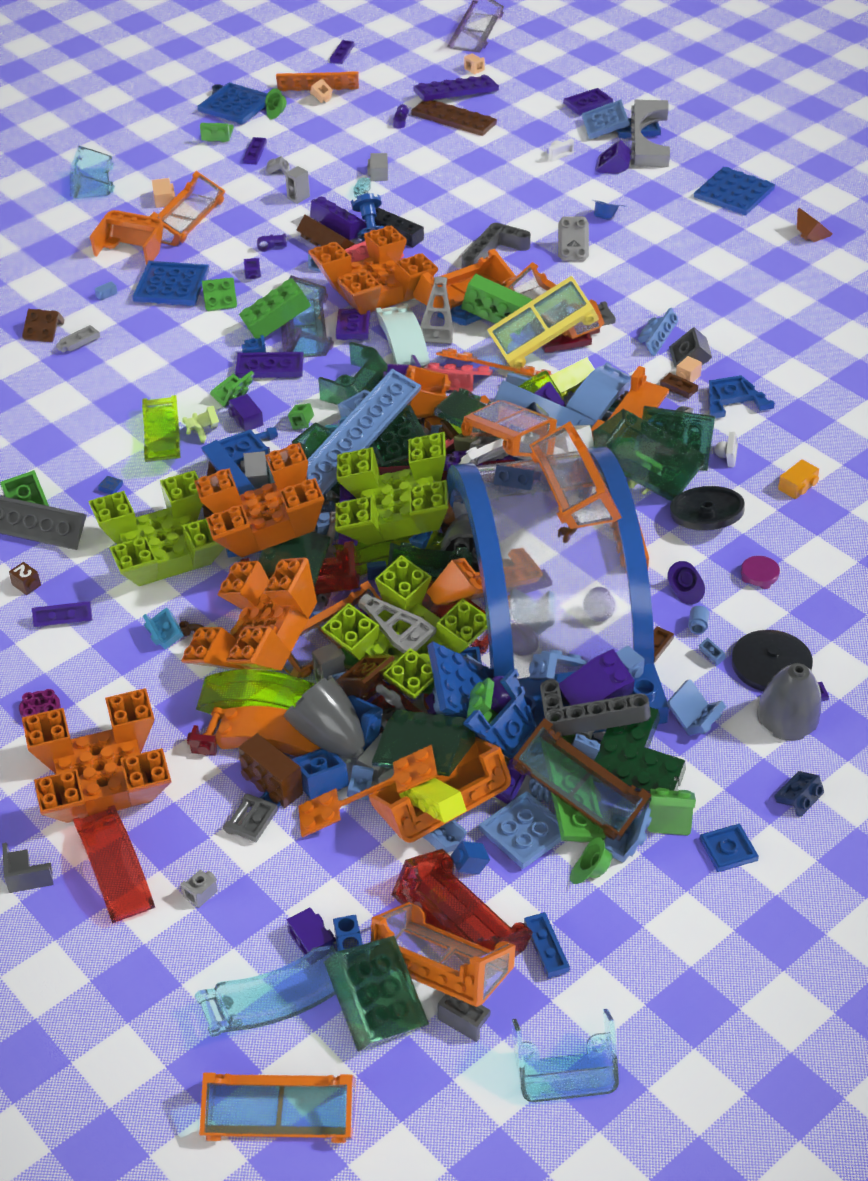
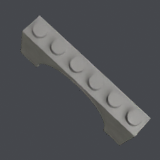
M634 99V105H631V141H634L631 144V160H634V166L669 167L670 146L653 143L641 133V130L651 123L668 120L669 100Z

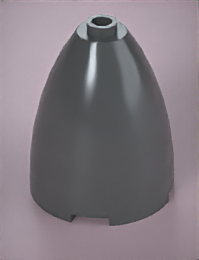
M467 513L453 520L443 536L440 548V563L444 569L451 560L465 558L475 572H480Z
M791 664L778 671L766 685L758 704L757 716L760 724H763L766 729L773 733L772 736L782 740L796 741L804 739V736L816 730L820 720L822 701L820 688L812 671L803 664Z
M331 675L327 677L328 679L324 677L302 695L296 702L295 707L292 705L286 711L284 718L300 734L318 747L347 759L354 757L356 760L365 752L362 749L365 746L360 721L352 703L337 681Z

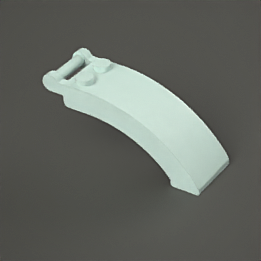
M404 303L401 306L382 309L381 307L375 308L379 325L388 339L394 364L410 365L411 355L416 356L421 366L430 364L422 330L408 304Z

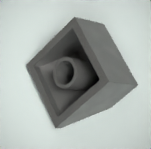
M695 327L669 346L675 368L687 356L702 362V365L712 358L707 337Z

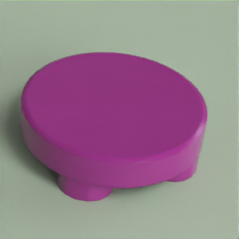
M766 556L749 557L742 563L741 567L742 581L760 586L762 589H769L778 580L780 574V567L777 562Z
M52 689L33 693L27 692L23 694L19 705L21 718L61 708L60 700Z

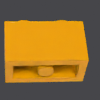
M801 459L780 475L778 490L797 499L818 483L819 468Z

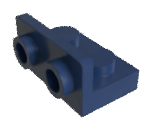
M496 465L493 484L531 491L534 480L540 481L541 473Z
M798 771L774 795L776 802L794 806L796 815L802 817L824 794L820 775Z

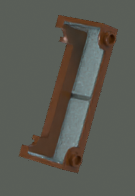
M544 718L513 758L515 770L522 775L526 773L603 829V833L608 838L620 841L648 805L651 794L644 789L636 792L634 785L628 786L564 740L560 732L557 731L555 734V731L551 729L553 724Z

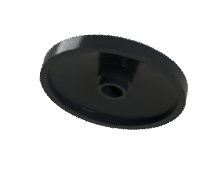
M702 486L688 489L678 494L670 504L672 519L677 524L694 530H715L730 526L740 520L745 512L743 497L732 489L720 486Z
M758 630L744 635L735 644L731 659L733 670L738 678L748 686L760 691H764L771 678L788 665L800 663L811 671L813 667V658L808 647L797 637L778 630Z

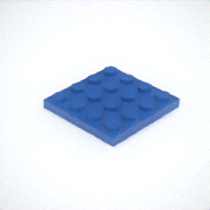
M228 82L197 106V110L204 114L226 119L227 121L244 124L266 107L265 99L268 93Z
M723 166L694 192V198L746 216L775 189V184Z
M148 261L132 296L133 302L195 306L203 287L202 281L206 280L210 270L209 265Z
M431 642L427 645L440 712L464 722L467 719L471 690L478 682H483L488 677L492 679V672L487 666L462 656L443 645Z

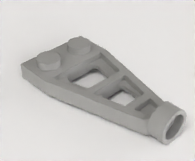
M434 277V285L420 325L425 343H453L454 328L446 287V277ZM436 296L444 298L443 308L433 307ZM441 312L444 315L445 324L443 326H432L430 324L433 313Z
M369 594L363 595L358 602V607L365 611L379 625V629L391 644L403 654L409 648L417 651L436 634V628L423 618L380 599L373 598ZM383 610L393 614L386 622L378 616ZM399 620L411 624V627L402 635H398L392 628Z

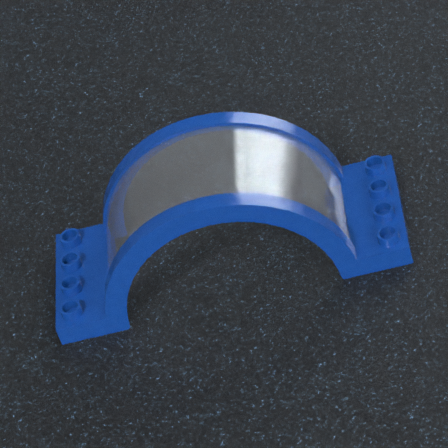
M604 446L587 448L622 518L615 522L577 528L567 543H563L564 535L558 537V529L561 527L568 528L566 522L562 524L557 515L559 505L539 463L535 464L532 459L524 460L514 457L511 459H515L513 462L476 466L473 463L451 465L446 480L448 501L452 509L454 502L463 504L464 501L472 529L484 596L492 678L505 676L511 669H517L519 673L517 679L520 686L524 688L525 694L523 696L526 705H530L536 726L538 727L545 718L540 685L545 680L529 679V666L533 660V654H541V651L550 652V650L562 651V655H580L581 659L586 660V663L602 653L611 649L617 652L628 645L645 659L644 672L639 678L634 679V689L630 695L645 694L649 699L650 707L659 710L660 721L658 724L667 723L669 707L654 665L653 613L645 550L631 491L624 472L613 452ZM580 454L547 459L562 490L595 485ZM496 465L541 473L540 481L534 480L531 491L493 484ZM596 487L563 492L571 508L597 492L595 490ZM600 498L573 513L577 517L579 525L613 519ZM556 664L553 680L560 683L582 666L570 667ZM561 693L563 707L570 706ZM606 729L595 730L593 733L605 732Z

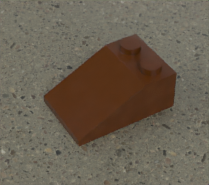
M393 655L365 656L336 681L347 697L353 695L364 699L370 689L376 688L377 685L383 683L382 679L385 678L383 673L393 664L395 658Z

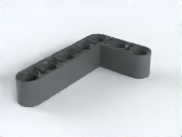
M501 223L490 224L462 255L461 269L478 263L481 257L485 259L489 255L488 251L496 249L498 245L521 251L529 250L531 246V233L527 230Z
M548 679L540 685L545 719L553 724L551 729L555 731V734L558 731L561 733V736L647 721L651 716L649 699L645 694H633L563 707L559 683L556 680Z

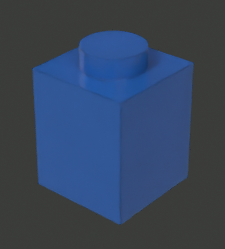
M461 841L451 854L457 871L461 873L479 875L490 861L483 843Z

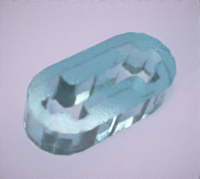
M360 178L353 188L355 198L369 193L371 189V180L369 178Z

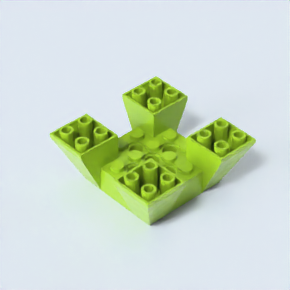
M445 432L408 439L409 465L411 469H404L393 473L380 475L373 447L338 454L337 481L357 499L336 503L335 530L366 545L440 530L448 510L447 481H441L446 461Z
M195 470L160 480L166 509L135 517V512L125 491L88 501L99 527L117 544L109 547L120 574L136 585H146L211 565L225 547L213 541L206 518L197 521L203 503L200 501L194 482L199 479Z
M401 555L375 578L382 601L423 618L436 628L434 636L417 651L409 648L403 654L391 644L379 629L377 623L349 603L322 626L321 630L358 661L365 656L393 655L395 658L394 662L383 673L384 680L408 698L415 699L434 681L427 645L435 642L460 654L487 629L486 614L463 598L441 619L423 607L421 604L432 576ZM383 610L378 616L386 622L393 614ZM399 620L392 628L398 635H402L411 627V624Z

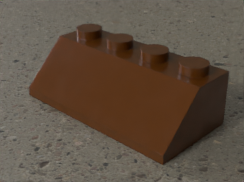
M306 214L296 231L301 233L300 236L306 240L310 238V243L316 246L337 242L345 250L355 245L352 241Z

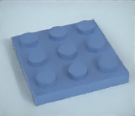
M621 99L581 114L589 140L630 125Z
M528 791L479 824V830L522 869L562 842L556 815Z

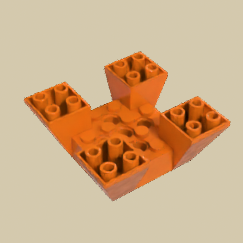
M392 225L364 234L369 257L358 262L351 263V255L337 242H331L328 245L308 250L309 255L330 285L360 315L366 314L369 310L370 312L376 311L375 308L378 307L382 309L414 299L412 294L421 275L429 272L434 276L438 271V267L423 253L401 259L407 239Z
M300 443L290 444L286 448L274 450L265 455L274 483L265 484L261 488L246 491L242 495H239L230 468L219 470L209 476H202L194 481L200 501L214 513L206 518L213 541L242 558L315 530L324 503V497L316 478L306 480L308 460Z
M307 558L281 559L277 563L276 570L270 579H268L259 561L235 562L230 567L229 574L226 580L222 582L221 589L217 595L242 609L236 625L231 629L230 633L222 627H199L193 634L190 645L185 649L181 662L231 670L282 671L317 604L309 560Z
M146 688L106 697L105 700L112 729L71 739L64 708L22 717L28 751L55 773L54 775L34 779L41 815L70 823L152 802L171 783L163 748L141 753L155 721Z

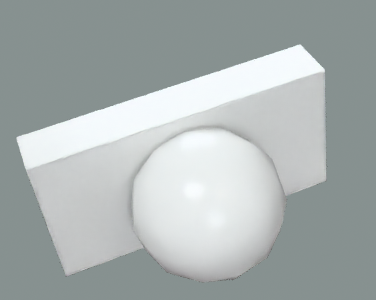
M571 138L563 142L559 140L553 141L549 147L548 160L553 162L573 154L575 140Z
M729 431L728 442L721 441L715 446L716 456L723 459L727 458L728 468L735 467L738 441L735 431Z

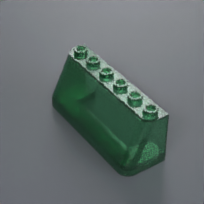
M622 409L593 431L594 448L603 446L609 448L617 458L625 477L670 501L684 491L705 463L703 453L625 409Z

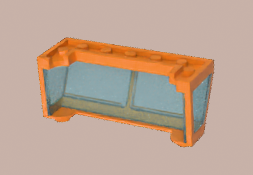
M203 1072L199 1135L206 1136V1141H221V1136L331 1138V1143H346V1138H352L356 1077L352 1074H340V1076L335 1077L334 1075H233Z

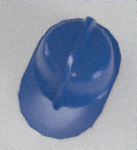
M592 199L595 202L594 216L601 219L612 218L619 206L627 207L626 205L609 204Z

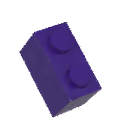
M248 394L229 400L228 413L231 418L235 419L238 427L247 431L264 426L262 411Z
M311 907L286 919L288 933L310 965L334 953L335 937L330 929L326 930L322 917L319 913L315 914Z

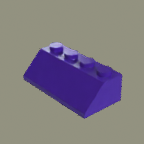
M320 196L311 200L310 217L348 240L358 238L357 234L367 228L366 223L362 219L339 207L336 203L327 200L325 197Z

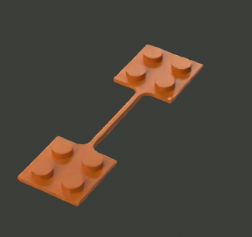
M453 348L442 349L441 352H436V355L466 362L472 361L541 379L552 375L550 370L541 369V371H537L533 366L514 368L477 359L478 357L472 356L473 353H458L457 349Z
M427 746L393 762L394 775L390 779L344 800H338L337 789H333L298 805L301 837L303 838L341 821V806L356 801L396 782L397 793L400 794L438 777L432 746Z

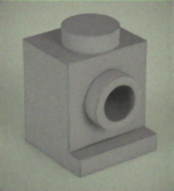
M200 869L186 882H181L183 897L197 908H200L218 892L215 875L210 871L205 873Z

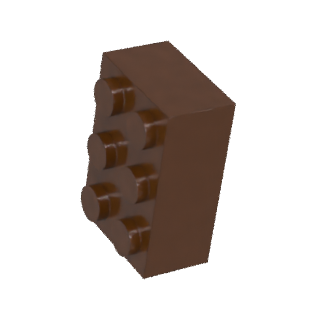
M255 734L238 747L243 778L255 784L260 792L267 791L274 803L280 802L281 806L285 809L303 795L301 767L261 735Z

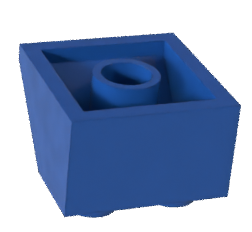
M321 748L291 759L301 767L303 791L311 800L333 789L340 791L342 788L349 786L346 763L337 754Z

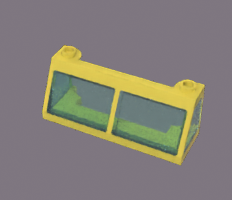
M571 275L494 324L487 331L508 365L514 368H521L526 364L524 357L579 322H582L584 325H591L599 320L593 306Z

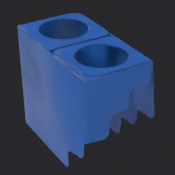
M349 915L334 918L335 942L339 964L342 969V967H349L350 962L356 961L357 956L364 955V958H366L357 916ZM348 937H354L358 940L359 945L355 950L348 951L343 948V941Z

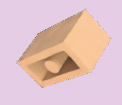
M169 178L152 180L156 208L166 207L175 198L173 183H170Z

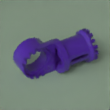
M400 104L397 107L393 118L394 128L401 129L406 126L409 109L405 104Z
M286 233L274 236L270 234L257 238V249L261 252H266L270 248H274V246L284 245V247H287ZM262 241H265V242L268 243V244H267L266 246H264V247L259 245L260 242H262Z

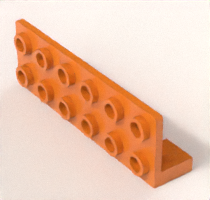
M359 71L276 74L277 87L280 91L284 92L288 90L311 91V87L321 79L331 89H359Z
M638 366L631 375L630 391L606 423L598 419L591 428L594 447L604 446L610 448L612 442L617 437L636 438L668 395V388L646 381L645 367Z

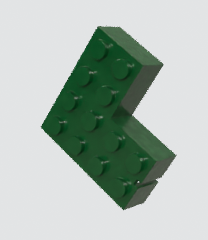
M650 707L651 716L647 721L606 729L601 741L600 750L594 760L596 763L628 786L634 785L636 792L644 789L650 793V789L656 788L678 791V786L681 785L686 771V761L649 749L660 721L658 709ZM592 777V781H593V782L602 784V783H600L599 781H597L595 778Z

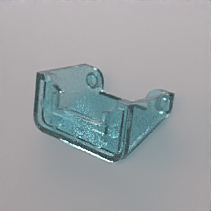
M78 145L70 167V197L77 199L113 194L115 185H113V181H109V170L112 171L114 166L112 156Z

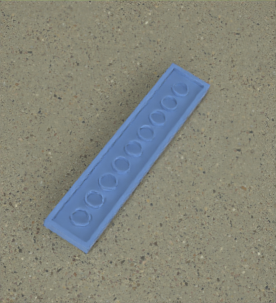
M391 369L308 458L306 480L316 478L324 497L338 482L337 455L368 448L421 390V385Z

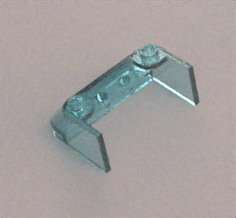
M608 1008L603 1009L605 1032L596 1033L589 1037L586 1044V1054L540 1059L537 1046L529 1041L522 1042L517 1019H512L515 1060L520 1090L525 1100L529 1102H543L613 1093L618 1088L619 1072L615 1023Z

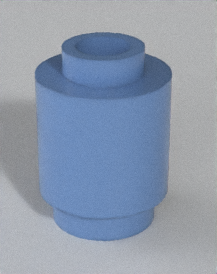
M694 606L690 610L688 626L694 634H703L708 628L710 612L706 607Z

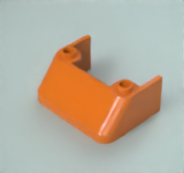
M111 210L106 213L90 235L94 256H98L104 247L113 249L122 242L142 246L147 265L148 261H154L160 252L163 222L160 218Z

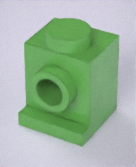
M310 403L295 405L288 413L292 429L309 428L310 420L314 417Z

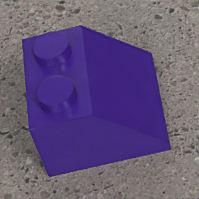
M619 139L598 156L596 171L598 173L619 174L622 171H626L630 166L632 150Z

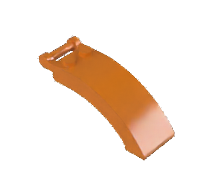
M242 706L226 709L214 707L206 732L202 734L215 736L216 743L224 750L238 748L257 733L281 752L295 757L321 749L300 734L284 718L287 709L277 707ZM222 719L216 734H214L219 720Z

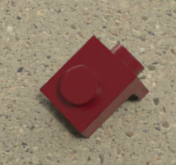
M194 725L192 732H189L187 736V744L190 745L191 753L216 756L218 750L216 737L199 734L198 725Z

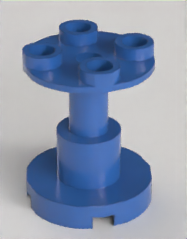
M366 193L357 196L355 201L351 200L352 210L361 212L362 219L366 221L367 228L357 234L362 242L365 241V233L384 228V226H376L374 220L377 216L376 208L382 204L381 196L378 194L374 196V193Z

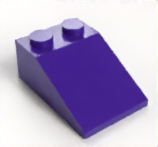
M611 649L583 665L560 682L559 687L566 701L571 706L630 695L633 693L635 680L615 650Z

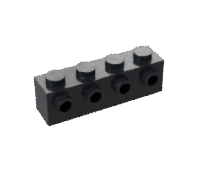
M379 207L376 208L377 216L374 218L376 226L385 227L392 225L407 239L406 245L412 248L424 240L423 226Z

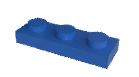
M546 912L525 917L524 925L547 978L569 973V963Z

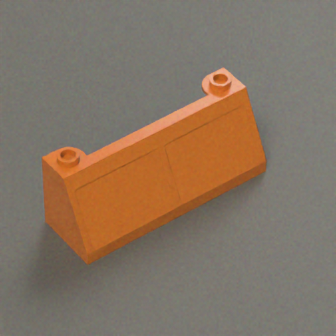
M495 249L489 250V255L485 259L481 257L476 264L439 276L447 278L446 287L450 310L462 305L468 283L475 273L504 287L516 277ZM429 272L423 273L412 294L416 300L426 306L434 285L433 275ZM436 296L433 307L443 308L444 298Z

